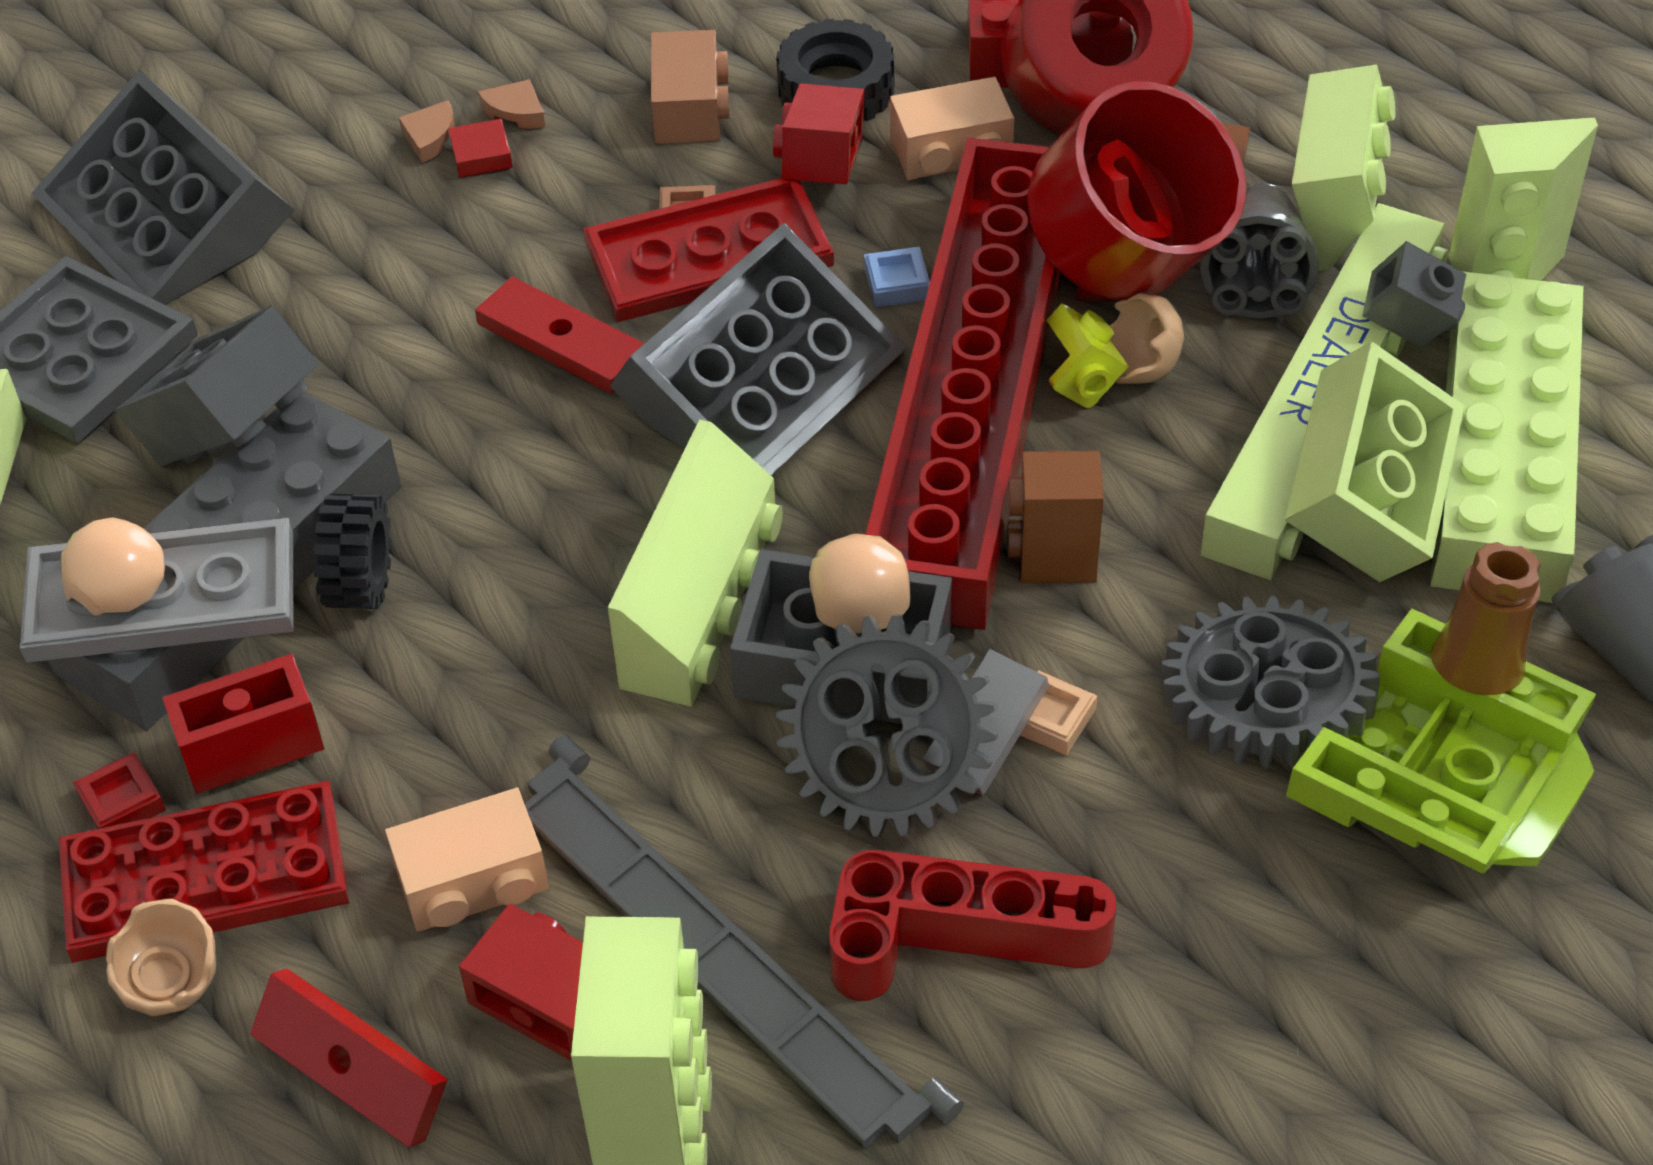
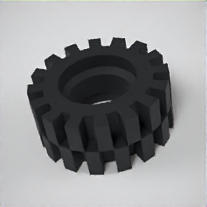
M331 493L325 496L324 505H321L319 510L321 522L316 523L315 529L318 543L314 544V555H317L314 577L319 578L316 590L317 595H321V604L325 605V607L379 609L380 603H383L385 598L384 588H387L389 583L387 569H391L389 549L392 548V537L388 535L391 522L390 517H387L388 506L387 503H384L383 496Z

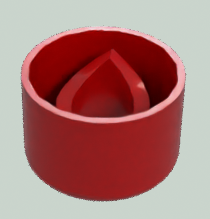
M1019 0L1006 23L1001 46L1002 66L1009 89L1021 108L1032 119L1045 128L1061 135L1098 95L1113 86L1127 82L1147 81L1174 88L1186 69L1192 50L1193 19L1188 0ZM1093 11L1123 18L1134 29L1137 38L1134 51L1128 59L1118 65L1102 66L1091 62L1079 52L1072 40L1071 26L1075 18L1081 14Z
M1147 81L1127 82L1113 86L1098 95L1044 152L1037 162L1029 182L1028 213L1032 229L1041 249L1050 262L1066 278L1093 294L1114 300H1128V298L1140 292L1158 294L1169 288L1233 231L1241 217L1245 204L1246 178L1243 163L1233 139L1209 109L1190 95L1164 84ZM1131 201L1139 211L1141 218L1134 212Z

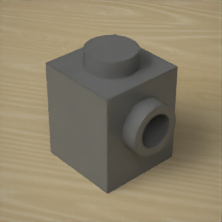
M1406 241L1372 271L1362 316L1423 348L1442 332L1448 333L1453 330L1460 321L1465 310V302L1462 300L1466 273Z

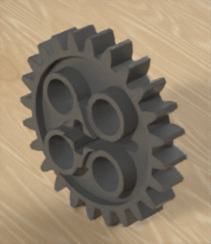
M1248 596L1243 597L1242 610L1234 611L1224 602L1218 603L1217 618L1214 619L1205 613L1198 612L1195 614V628L1181 625L1178 628V642L1167 643L1166 660L1162 661L1161 687H1163V705L1165 707H1172L1173 725L1187 724V739L1190 742L1209 737L1208 753L1211 755H1215L1229 747L1234 749V763L1241 764L1249 753L1258 754L1262 768L1267 769L1271 765L1274 755H1283L1286 762L1293 768L1298 762L1299 753L1305 752L1323 727L1348 738V734L1356 736L1364 734L1365 719L1374 718L1376 699H1378L1380 673L1375 672L1377 656L1375 653L1365 652L1367 638L1364 635L1349 637L1350 622L1347 619L1329 625L1327 623L1329 609L1325 607L1317 610L1312 615L1304 613V602L1300 599L1295 601L1289 609L1280 608L1277 597L1270 596L1266 607L1257 608Z
M896 614L892 615L886 632L881 633L874 615L863 617L861 637H858L847 623L836 626L839 646L835 647L823 637L814 640L815 651L821 660L816 663L806 658L797 659L794 665L806 680L804 683L788 682L782 686L781 690L797 700L795 707L776 712V718L783 722L794 724V733L777 740V746L797 748L799 755L798 758L785 768L787 774L806 771L810 779L802 787L799 794L804 798L820 790L826 796L821 806V816H827L839 806L846 809L844 829L850 831L861 820L862 816L869 817L872 836L878 837L882 834L887 820L893 818L900 836H906L911 832L912 815L917 814L921 822L930 829L938 823L935 804L938 803L948 812L955 814L961 808L954 789L957 787L972 794L979 789L980 785L968 772L970 767L988 769L992 765L993 760L977 748L979 743L995 741L998 738L999 732L981 726L980 718L993 713L998 707L996 703L978 702L975 695L990 680L988 676L968 679L964 673L975 658L972 652L962 655L955 660L948 655L955 637L951 633L940 638L935 644L929 642V621H920L911 635L905 634L902 615ZM875 665H880L884 670V693L887 714L889 718H900L903 724V729L892 735L893 752H895L896 762L902 774V782L899 785L893 784L890 779L888 737L885 732H874L872 727V721L882 716L883 713L879 691L872 674V669ZM907 667H916L924 671L930 679L931 694L924 704H913L906 701L899 691V677ZM841 678L851 679L862 688L864 704L857 715L845 714L835 706L833 689ZM926 735L934 738L940 744L943 751V762L939 769L925 771L913 763L910 756V745L916 736ZM851 746L863 747L873 755L876 771L870 781H858L847 773L844 766V756L847 749Z

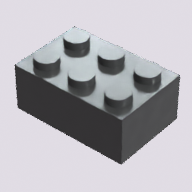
M269 306L195 340L116 408L114 412L161 467L181 459L188 465L199 459L206 452L214 456L231 443L239 447L256 436L266 425L261 416L274 405L281 409L298 398L308 388L303 378L315 369L319 363L273 306Z
M760 549L730 647L734 698L795 707L797 700L781 690L785 683H804L806 680L794 665L795 661L799 658H806L818 663L821 660L813 645V641L817 638L823 637L835 647L839 646L837 629L823 624L816 615L809 581L812 559L815 557ZM908 571L910 604L907 611L902 615L905 634L911 635L918 623L926 620L930 622L928 641L935 644L940 638L949 634L951 630L952 578ZM887 628L881 629V633L886 632ZM856 633V635L861 637L862 633ZM875 665L872 669V674L879 691L883 713L882 716L874 720L902 724L900 718H889L887 714L884 693V670L880 665ZM907 667L901 673L898 682L901 695L906 701L913 704H924L931 694V682L928 675L916 667ZM841 678L834 686L833 701L841 712L848 715H857L863 707L864 694L862 688L855 681Z

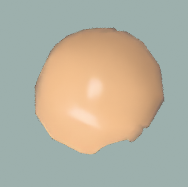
M1140 292L1128 298V300L1117 302L1115 308L1120 311L1118 319L1109 325L1114 331V335L1110 340L1129 365V368L1119 377L1116 383L1143 384L1165 378L1175 367L1184 342L1182 320L1174 306L1167 299L1151 292Z
M112 517L92 521L74 532L60 557L62 587L66 600L70 602L75 599L94 616H99L103 613L130 612L152 599L164 578V554L158 542L139 525Z
M851 534L828 542L818 550L816 557L812 559L809 571L810 589L816 615L823 624L836 629V626L847 623L855 633H862L863 617L874 615L881 630L887 628L892 615H903L909 608L910 583L905 559L899 550L881 536Z
M174 899L144 902L135 906L131 910V915L126 924L108 942L106 953L108 983L127 1008L149 1016H162L189 1008L201 998L211 984L216 972L215 939L211 927L196 908Z

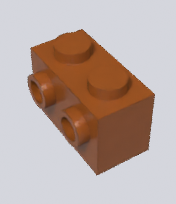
M1051 450L1022 452L1021 478H1009L1010 516H1019V520H1008L1007 522L1008 558H1020L1021 583L1097 582L1104 500L1100 451Z

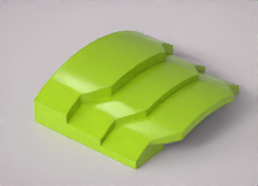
M1411 608L1383 646L1376 671L1380 673L1375 715L1373 719H1365L1364 734L1362 736L1348 734V738L1323 727L1293 767L1286 796L1346 827L1360 820L1414 848L1422 843L1482 874L1493 864L1537 866L1560 833L1592 779L1594 769L1577 732L1594 702L1596 693L1527 661L1523 680L1517 687L1506 693L1479 695L1461 690L1447 682L1438 673L1431 658L1433 644L1445 623Z

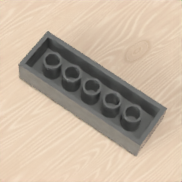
M305 392L281 409L276 408L263 420L266 424L265 427L245 444L239 447L234 446L143 529L149 533L289 518L293 530L294 591L314 572V566L317 563V555H314V544L318 543L315 529L316 523L321 522L319 510L320 506L324 505L326 495H329V493L379 495L384 497V503H386L401 488L390 437ZM245 637L48 661L54 675L145 731H148L167 713L162 697L194 687Z

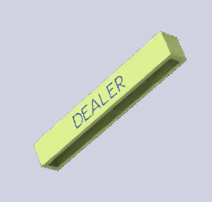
M1377 204L1374 220L1357 240L1205 516L1200 556L1270 581L1283 558L1290 561L1294 559L1304 533L1286 522L1284 518L1321 370L1371 341L1392 356L1398 357L1406 339L1362 316L1371 273L1406 241L1446 262L1448 249L1440 247L1445 223L1384 204Z

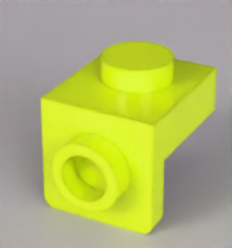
M1061 303L1046 321L1070 356L1049 378V383L1056 392L1085 408H1091L1129 368V365L1110 340L1114 335L1113 329L1100 316L1090 310L1082 315Z

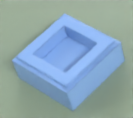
M920 247L864 254V270L874 308L926 300L930 280Z

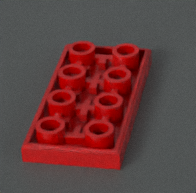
M329 781L58 837L66 951L72 963L106 956L110 938L115 936L126 924L131 915V910L144 902L174 899L194 907L211 927L213 933L350 903L334 796Z

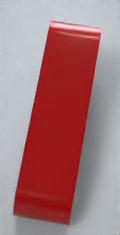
M865 850L854 854L847 860L841 871L829 931L831 981L839 993L855 1001H870L882 996L890 988L893 981L899 945L1071 968H1091L1102 963L1110 954L1115 927L1116 898L1110 887L1102 881L1088 876L882 850ZM877 893L883 896H880L878 898H868L864 895ZM937 902H946L953 905L948 907H938L932 904ZM1005 911H1016L1022 913V915L1009 916L1002 913ZM857 952L873 954V956L868 958H855L850 955Z

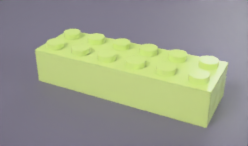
M1464 272L1466 273L1462 300L1465 302V310L1458 324L1450 331L1446 393L1462 403L1464 411L1432 558L1430 586L1460 590L1465 572L1473 564L1476 552L1484 545L1499 542L1507 546H1522L1535 555L1540 561V568L1537 573L1540 578V596L1538 601L1553 603L1552 597L1565 587L1575 549L1584 286Z

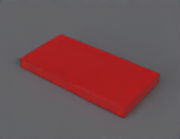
M779 178L583 228L586 247L617 323L692 303L783 223L827 267L834 266L833 249L800 180Z

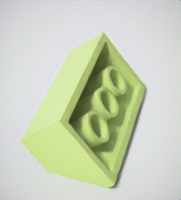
M699 419L608 606L619 689L689 707L693 706L702 684L710 685L715 678L720 660L719 646L724 635L732 636L736 631L741 615V597L745 588H749L760 549L764 548L766 541L774 542L776 540L783 517L782 506L775 504L774 478L712 422Z

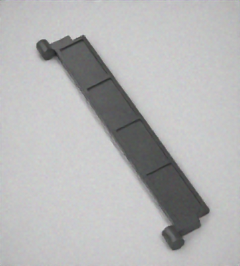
M562 735L551 744L549 755L555 761L527 782L533 797L524 804L534 831L624 917L680 918L684 949H697L698 952L697 987L865 1149L885 1131L899 1143L931 1113L944 1124L950 1123L958 1116L964 1106V1102L937 1077L932 1078L916 1094L586 786L576 775L586 769L590 762V756L569 736Z

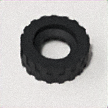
M824 19L823 22H811L805 24V27L799 30L795 29L792 31L787 39H783L780 44V51H777L778 95L782 100L783 106L785 102H793L799 84L864 89L863 121H869L875 118L877 113L883 112L888 107L890 96L894 95L893 46L890 41L887 42L885 35L880 30L876 31L872 29L871 25L866 23L860 24L849 19ZM828 66H847L862 72L857 76L843 80H825L810 75L811 72Z

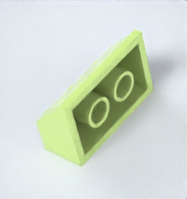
M1377 65L1309 75L1292 188L1302 222L1315 242L1319 260L1318 271L1329 270L1374 220L1377 195H1384L1386 191V177L1382 158L1389 157L1391 152L1387 121L1395 119V99L1391 86H1382Z
M1595 117L1477 126L1449 254L1451 266L1464 272L1541 281L1558 264L1565 254L1598 127Z

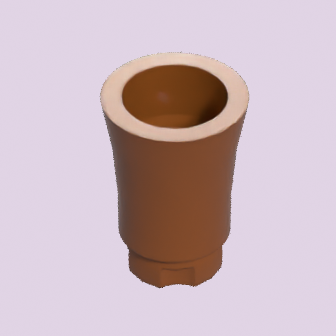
M1494 542L1484 545L1476 552L1473 564L1465 572L1459 595L1448 621L1433 644L1431 658L1434 667L1447 682L1461 690L1479 695H1497L1514 689L1524 678L1527 642L1533 614L1540 596V578L1537 574L1540 568V561L1532 552L1524 547L1507 546Z

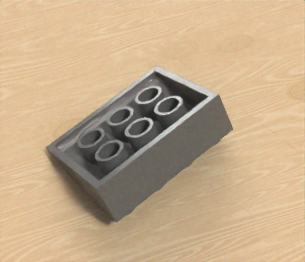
M141 70L137 71L32 192L36 199L118 282L164 305L257 253L295 210L185 106Z
M783 223L636 350L625 362L610 384V387L651 429L680 447L686 448L699 419L709 421L772 476L896 360L907 347Z

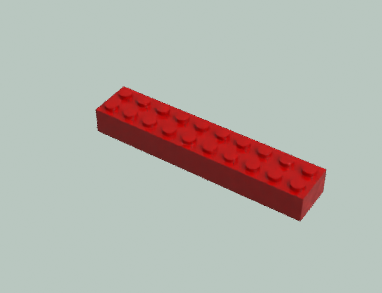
M968 137L865 535L881 536L899 550L910 572L952 578L951 626L986 630L1007 530V522L1010 516L1009 478H1018L1050 327L1046 320L1053 313L1061 272L1050 262L1041 249L1031 226L1027 205L1028 187L1037 162L1049 147Z

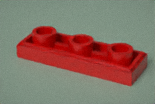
M513 276L475 309L478 325L612 395L615 391L610 387V384L628 358L645 344Z
M288 968L271 973L250 1035L407 1147L411 1148L426 1141L448 1079Z

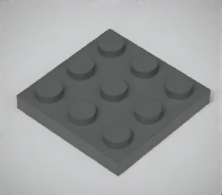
M65 256L0 311V369H8L26 417L78 444L198 336L194 319Z

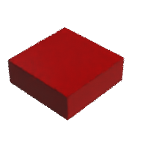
M502 119L448 128L459 178L513 168L511 152Z
M135 752L72 782L78 797L97 829L152 818L166 811L160 794Z

